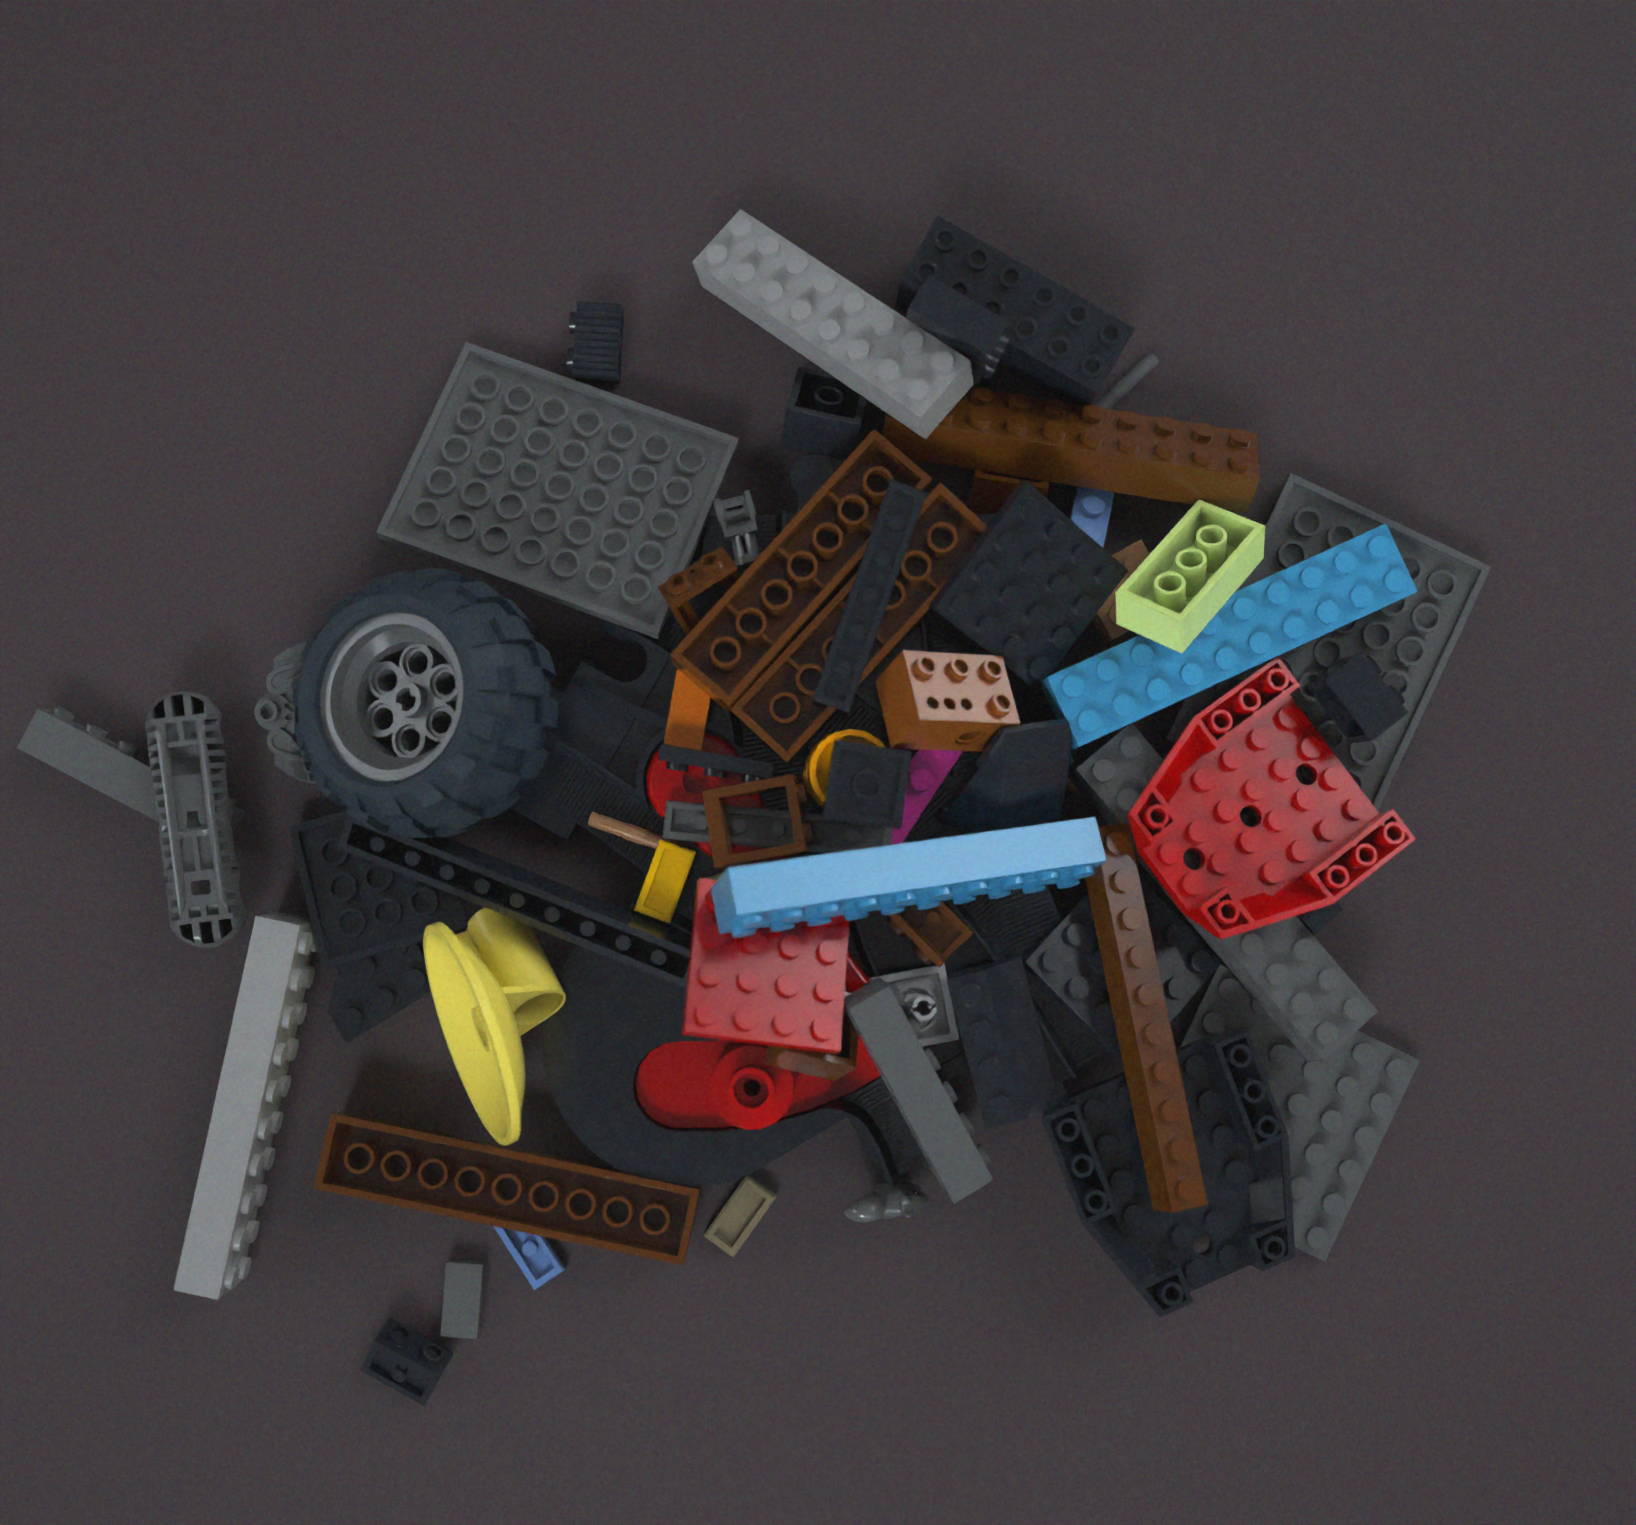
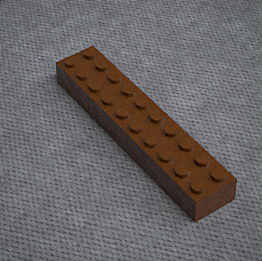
M971 387L926 439L888 413H885L882 432L884 438L912 460L974 470L979 469L986 472L1194 505L1200 499L1228 511L1248 514L1260 480L1257 433L1248 432L1240 428L1215 427L1202 422L1178 421L1170 417L1141 415L1133 411L1122 412L1104 409L1096 405L1085 406L1067 403L1059 399L1048 400L1029 397L1022 393L1011 394L992 391L986 387Z
M340 1111L330 1115L313 1189L684 1266L701 1187H688L639 1177L604 1165L507 1145L503 1146L493 1142Z

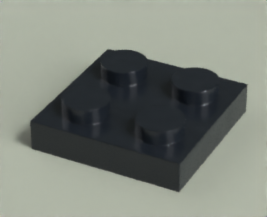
M833 740L822 818L901 829L912 752Z

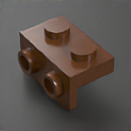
M944 900L940 901L941 904L934 908L919 910L916 904L904 906V911L888 915L890 917L887 920L889 926L902 938L907 934L916 944L913 948L916 954L927 965L934 962L939 968L973 934V930Z

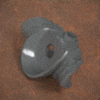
M305 641L285 649L273 659L274 670L268 674L266 680L267 690L270 694L264 695L258 700L254 714L258 724L264 729L270 730L267 737V745L269 750L275 754V765L287 775L295 777L299 781L316 784L313 780L314 775L310 771L312 762L301 756L294 731V726L299 722L298 707L293 706L292 692L294 679L300 680L306 660L301 656L307 643Z

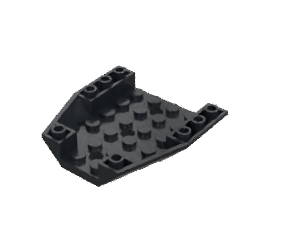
M1248 1030L1199 1039L1175 1049L1208 1205L1173 1213L1153 1211L1125 1071L1065 1096L1059 1101V1104L1054 1105L1041 1116L1081 1224L1159 1317L1194 1303L1190 1294L1191 1291L1242 1268L1252 1265L1263 1272L1295 1257L1289 1135ZM1200 1234H1207L1209 1237L1208 1248L1201 1253H1196L1193 1249L1194 1239Z

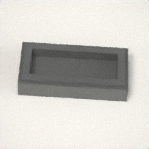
M448 1259L446 1261L440 1336L478 1339L480 1336L485 1261Z

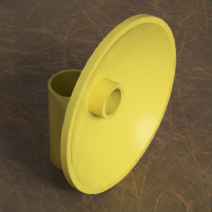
M484 907L470 918L466 931L456 935L442 922L428 925L424 930L423 949L435 1009L459 1077L482 1123L491 1136L499 1144L505 1146L516 1142L520 1135V1114L525 1091V1060L520 1036L554 1015L564 1005L566 994L532 927Z

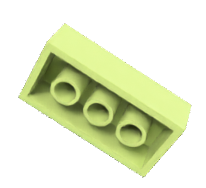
M1199 499L1115 592L1116 624L1183 653L1264 559L1265 525Z

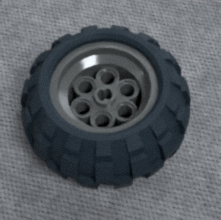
M427 568L415 572L403 570L370 580V585L363 587L361 591L348 593L340 599L326 614L327 625L324 629L314 631L305 645L301 656L306 660L300 680L294 679L292 703L293 706L298 707L299 722L294 726L297 744L301 756L312 762L310 771L314 775L313 780L320 790L338 806H346L348 808L346 813L361 824L378 832H387L411 838L456 835L481 825L480 819L492 818L506 811L521 798L519 793L522 791L521 785L526 779L537 777L549 754L543 748L548 728H556L559 702L551 698L550 683L554 681L553 677L556 676L549 651L541 643L535 642L536 638L533 633L537 629L512 600L502 597L491 585L439 568ZM455 680V682H456L455 688H454V690L452 691V689H451L452 683H453V681ZM451 718V719H452V723H451L450 728H449V730H448V722H449V719ZM420 736V740H421V741H420L419 746H417V740H418V737Z

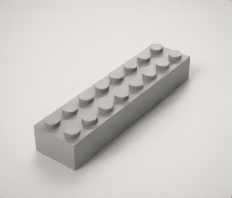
M741 209L692 261L703 288L924 439L933 432L974 384L970 360Z

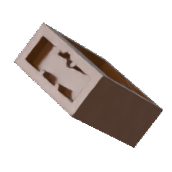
M794 774L702 791L715 868L724 869L811 853L809 844L815 843L814 829L811 820L805 821L803 806L809 805L805 782L799 783L798 777ZM786 788L795 843L733 854L724 799Z

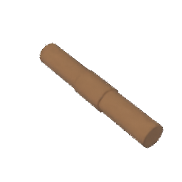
M596 812L591 813L588 821V826L657 849L660 839H663L662 835ZM663 839L668 842L684 847V843L680 841Z

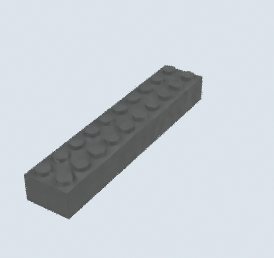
M1130 723L1068 774V778L1108 826L1128 822L1135 858L1177 906L1138 853L1127 815L1163 762L1158 753L1135 726ZM1186 850L1183 856L1185 865L1189 869L1197 870L1200 865L1199 856L1192 850ZM1182 913L1307 1061L1326 1060L1378 1012L1297 916L1220 940Z

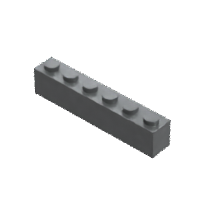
M54 706L53 710L37 708L17 746L18 749L159 822L155 807L150 761L138 755L139 748L122 740H119L117 744L106 738L108 732L89 723L84 727L74 722L75 715L60 707ZM229 796L227 816L234 834L245 811L235 806L237 800Z
M878 977L844 997V1009L941 1188L955 1204L993 1180L987 1169L992 1162L982 1145L978 1144L975 1146L970 1135L975 1133V1130L967 1116L963 1112L958 1115L953 1103L958 1101L953 1089L947 1081L941 1083L936 1074V1071L941 1069L936 1057L929 1048L924 1051L918 1040L923 1037L920 1027L912 1016L906 1018L901 1008L906 1002L900 990L895 984L889 986L881 977Z

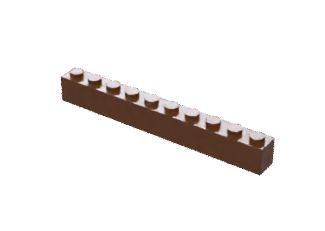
M1127 822L1098 827L1107 861L1094 869L1095 874L1085 877L1153 1211L1173 1213L1208 1205L1129 825Z

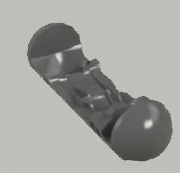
M175 691L155 701L150 707L145 720L155 807L159 820V837L169 921L172 931L183 942L198 948H214L224 945L236 937L242 930L247 918V910L243 905L239 888L240 863L235 855L233 831L227 816L229 795L226 768L228 764L225 741L220 730L222 714L215 703L202 694L192 691ZM209 880L211 892L209 894L193 895L191 882Z

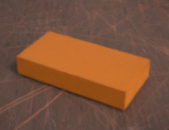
M680 670L676 671L664 745L702 751L711 697Z

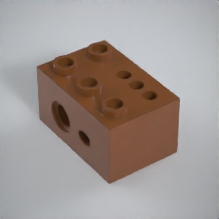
M903 650L875 680L891 749L984 752L1000 728L1020 724L1002 656Z

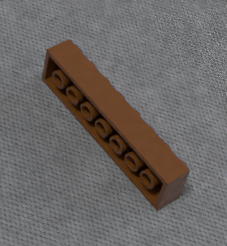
M873 429L670 654L671 663L729 713L737 701L774 663L859 568L890 479L926 492L932 478L879 432Z
M941 483L924 500L859 686L931 609L929 606L930 602L987 527ZM857 573L730 709L787 763L838 710L812 699Z

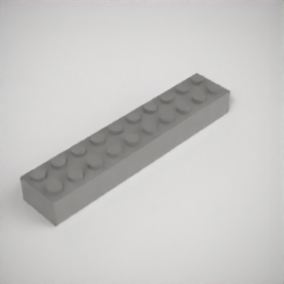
M282 912L255 916L174 1291L219 1300L231 1289H234L242 1280H245L249 1274L252 1262L251 1257H247L250 1243H254L260 1225L259 1221L255 1220L258 1207L263 1205L267 1194V1185L263 1184L266 1170H270L275 1158V1148H271L273 1136L279 1132L283 1121V1112L279 1111L282 1097L285 1098L288 1094L291 1084V1076L287 1075L289 1063L295 1059L299 1048V1040L295 1039L297 1026L303 1023L307 1011V1004L303 1002L306 988H310L315 974V968L311 966L313 953L318 952V947L310 918Z

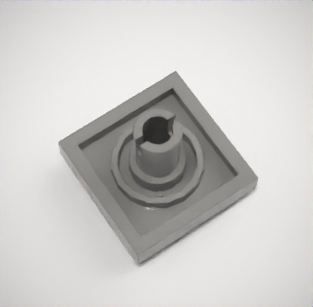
M945 964L940 968L935 965L868 978L869 982L881 977L889 986L895 984L906 1002V1004L901 1006L906 1018L912 1016L923 1033V1037L918 1039L922 1047L959 1039L952 999L947 983Z

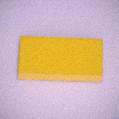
M660 839L634 911L670 924L697 852Z

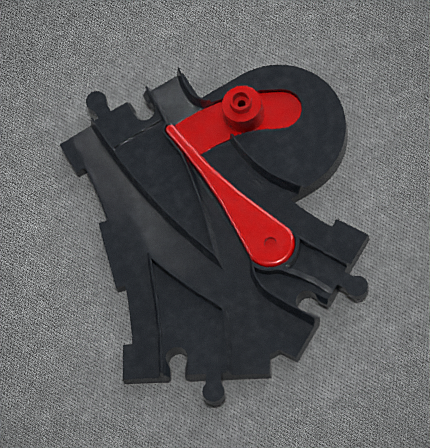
M803 455L796 460L791 468L790 480L793 490L798 495V512L834 474L833 466L821 455ZM782 510L777 515H757L759 534L755 535L760 554L798 513H787L786 510ZM996 514L975 515L988 526ZM709 516L702 533V556L690 562L689 567L698 562L705 554L713 552L721 546L730 558L735 561L731 543L726 541L717 516ZM743 539L742 542H743L745 554H747L748 551H747L745 539ZM749 567L737 569L740 577ZM858 569L850 576V578L842 585V587L834 594V596L825 604V606L850 581V579L858 572ZM719 580L688 600L700 621L723 597L726 591ZM931 608L858 687L849 713L837 710L789 763L782 759L732 711L728 713L712 698L702 751L774 763L773 778L794 774L798 777V782L802 783L804 782L805 758L812 746L826 735L847 729L866 731L878 738L886 748H891L875 680L903 650L986 655V651ZM671 610L658 639L618 624L604 621L602 631L621 642H635L644 647L647 653V665L639 678L630 682L615 680L606 666L587 656L581 661L564 693L550 686L551 698L558 701L559 704L556 728H548L543 746L549 754L538 776L526 779L521 785L522 791L519 793L521 798L509 807L565 840H571L578 827L581 826L633 863L646 875L656 849L588 826L592 812L639 826L663 836L666 800L704 804L702 794L704 790L747 783L741 782L742 774L727 772L726 779L703 775V767L689 765L688 772L666 769L667 761L658 760L660 744L664 745L676 671L679 670L671 663L670 654L687 636ZM898 749L904 751H911V759L917 751L912 749ZM963 751L902 844L969 834L941 822L937 816L943 808L950 809L959 797L956 792L957 788L961 783L969 782L979 769L975 763L983 752ZM786 788L724 799L725 806L790 811ZM807 792L809 805L803 806V811L805 813L822 814L823 807L816 804ZM677 840L684 843L685 848L697 853L671 923L669 924L634 911L637 901L624 909L692 935L697 880L724 873L727 868L718 869L714 867L711 843ZM732 845L733 854L765 849ZM811 852L808 854L769 860L768 862L823 855L827 853ZM1045 885L1046 888L1044 890L1030 894H1024L1023 889L1010 890V895L997 899H989L988 894L976 895L974 901L963 904H954L953 899L944 900L973 930V934L945 960L946 974L1020 955L1023 960L1060 920V915L1048 886ZM881 910L870 911L867 917L849 922L845 979L846 992L852 993L868 984V978L935 966L936 964L932 962L930 965H927L914 951L913 948L916 944L907 934L903 938L900 937L887 923L890 917L882 915ZM580 945L572 951L562 966L557 979L566 994V1001L554 1015L543 1021L542 1048L547 1081L553 1098L572 1131L592 1152L614 1168L626 1174L688 1187L722 1184L744 1177L764 1167L847 1117L886 1183L889 1182L890 1187L894 1186L901 1174L926 1160L859 1035L856 1068L836 1081L767 1065V1045L682 1035L686 988ZM1024 967L1058 1101L1068 1095L1062 1082L1070 1077L1075 1079L1079 1069L1108 1052ZM955 1010L954 1015L959 1039L923 1046L924 1051L928 1048L932 1051L941 1069L936 1071L941 1083L944 1081L948 1082L953 1076L959 1074H971ZM642 1061V1063H641L640 1066H639V1070H638L637 1077H636V1081H635L636 1091H637V1099H636L634 1080H635V1076H636V1072H637L638 1065H639V1063ZM1050 1107V1108L1044 1110V1111H1043V1115H1044L1047 1111H1049L1052 1107Z

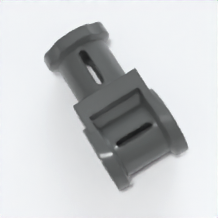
M749 489L744 491V494L726 500H721L720 498L713 499L720 528L724 533L726 541L731 543L735 558L734 563L738 569L750 567L761 555L755 535L759 534L758 518ZM743 539H745V543H746V547H747V551H748L747 554H745V550H744V546H743V542H742Z

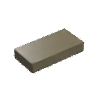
M749 1174L746 1175L703 1236L734 1257L774 1202L777 1194Z

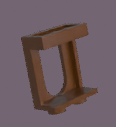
M722 546L713 552L705 554L698 562L682 572L672 575L666 582L657 587L686 635L700 622L688 600L719 580L727 592L740 578L736 564Z

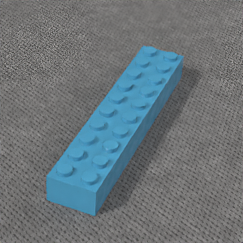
M1383 524L1234 592L1183 653L1139 635L1041 680V688L1055 718H1066L1069 722L1071 750L1418 591L1387 525Z
M1096 817L730 867L726 869L711 887L719 934L732 932L733 937L738 938L755 934L757 928L770 927L771 932H779L794 927V923L808 921V926L823 925L831 922V917L844 915L845 920L851 921L867 917L868 912L881 910L882 915H891L904 911V906L916 904L919 910L939 906L941 904L940 901L953 899L954 904H963L974 901L976 895L988 894L989 899H997L1010 895V890L1023 889L1024 894H1030L1044 890L1046 888L1045 885L1056 883L1059 889L1078 885L1080 878L1095 874L1094 869L1107 860Z

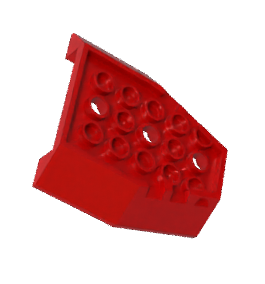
M1278 656L1191 718L1127 814L1138 853L1179 909L1220 940L1334 904L1416 840L1394 809L1381 814L1378 813L1290 696L1293 691L1300 687V684ZM1298 766L1305 767L1310 772L1311 782L1309 785H1304L1298 781L1296 777ZM1242 808H1249L1254 812L1256 816L1254 827H1248L1241 821L1240 812ZM1186 850H1192L1199 856L1200 865L1197 870L1189 869L1185 865L1183 856Z

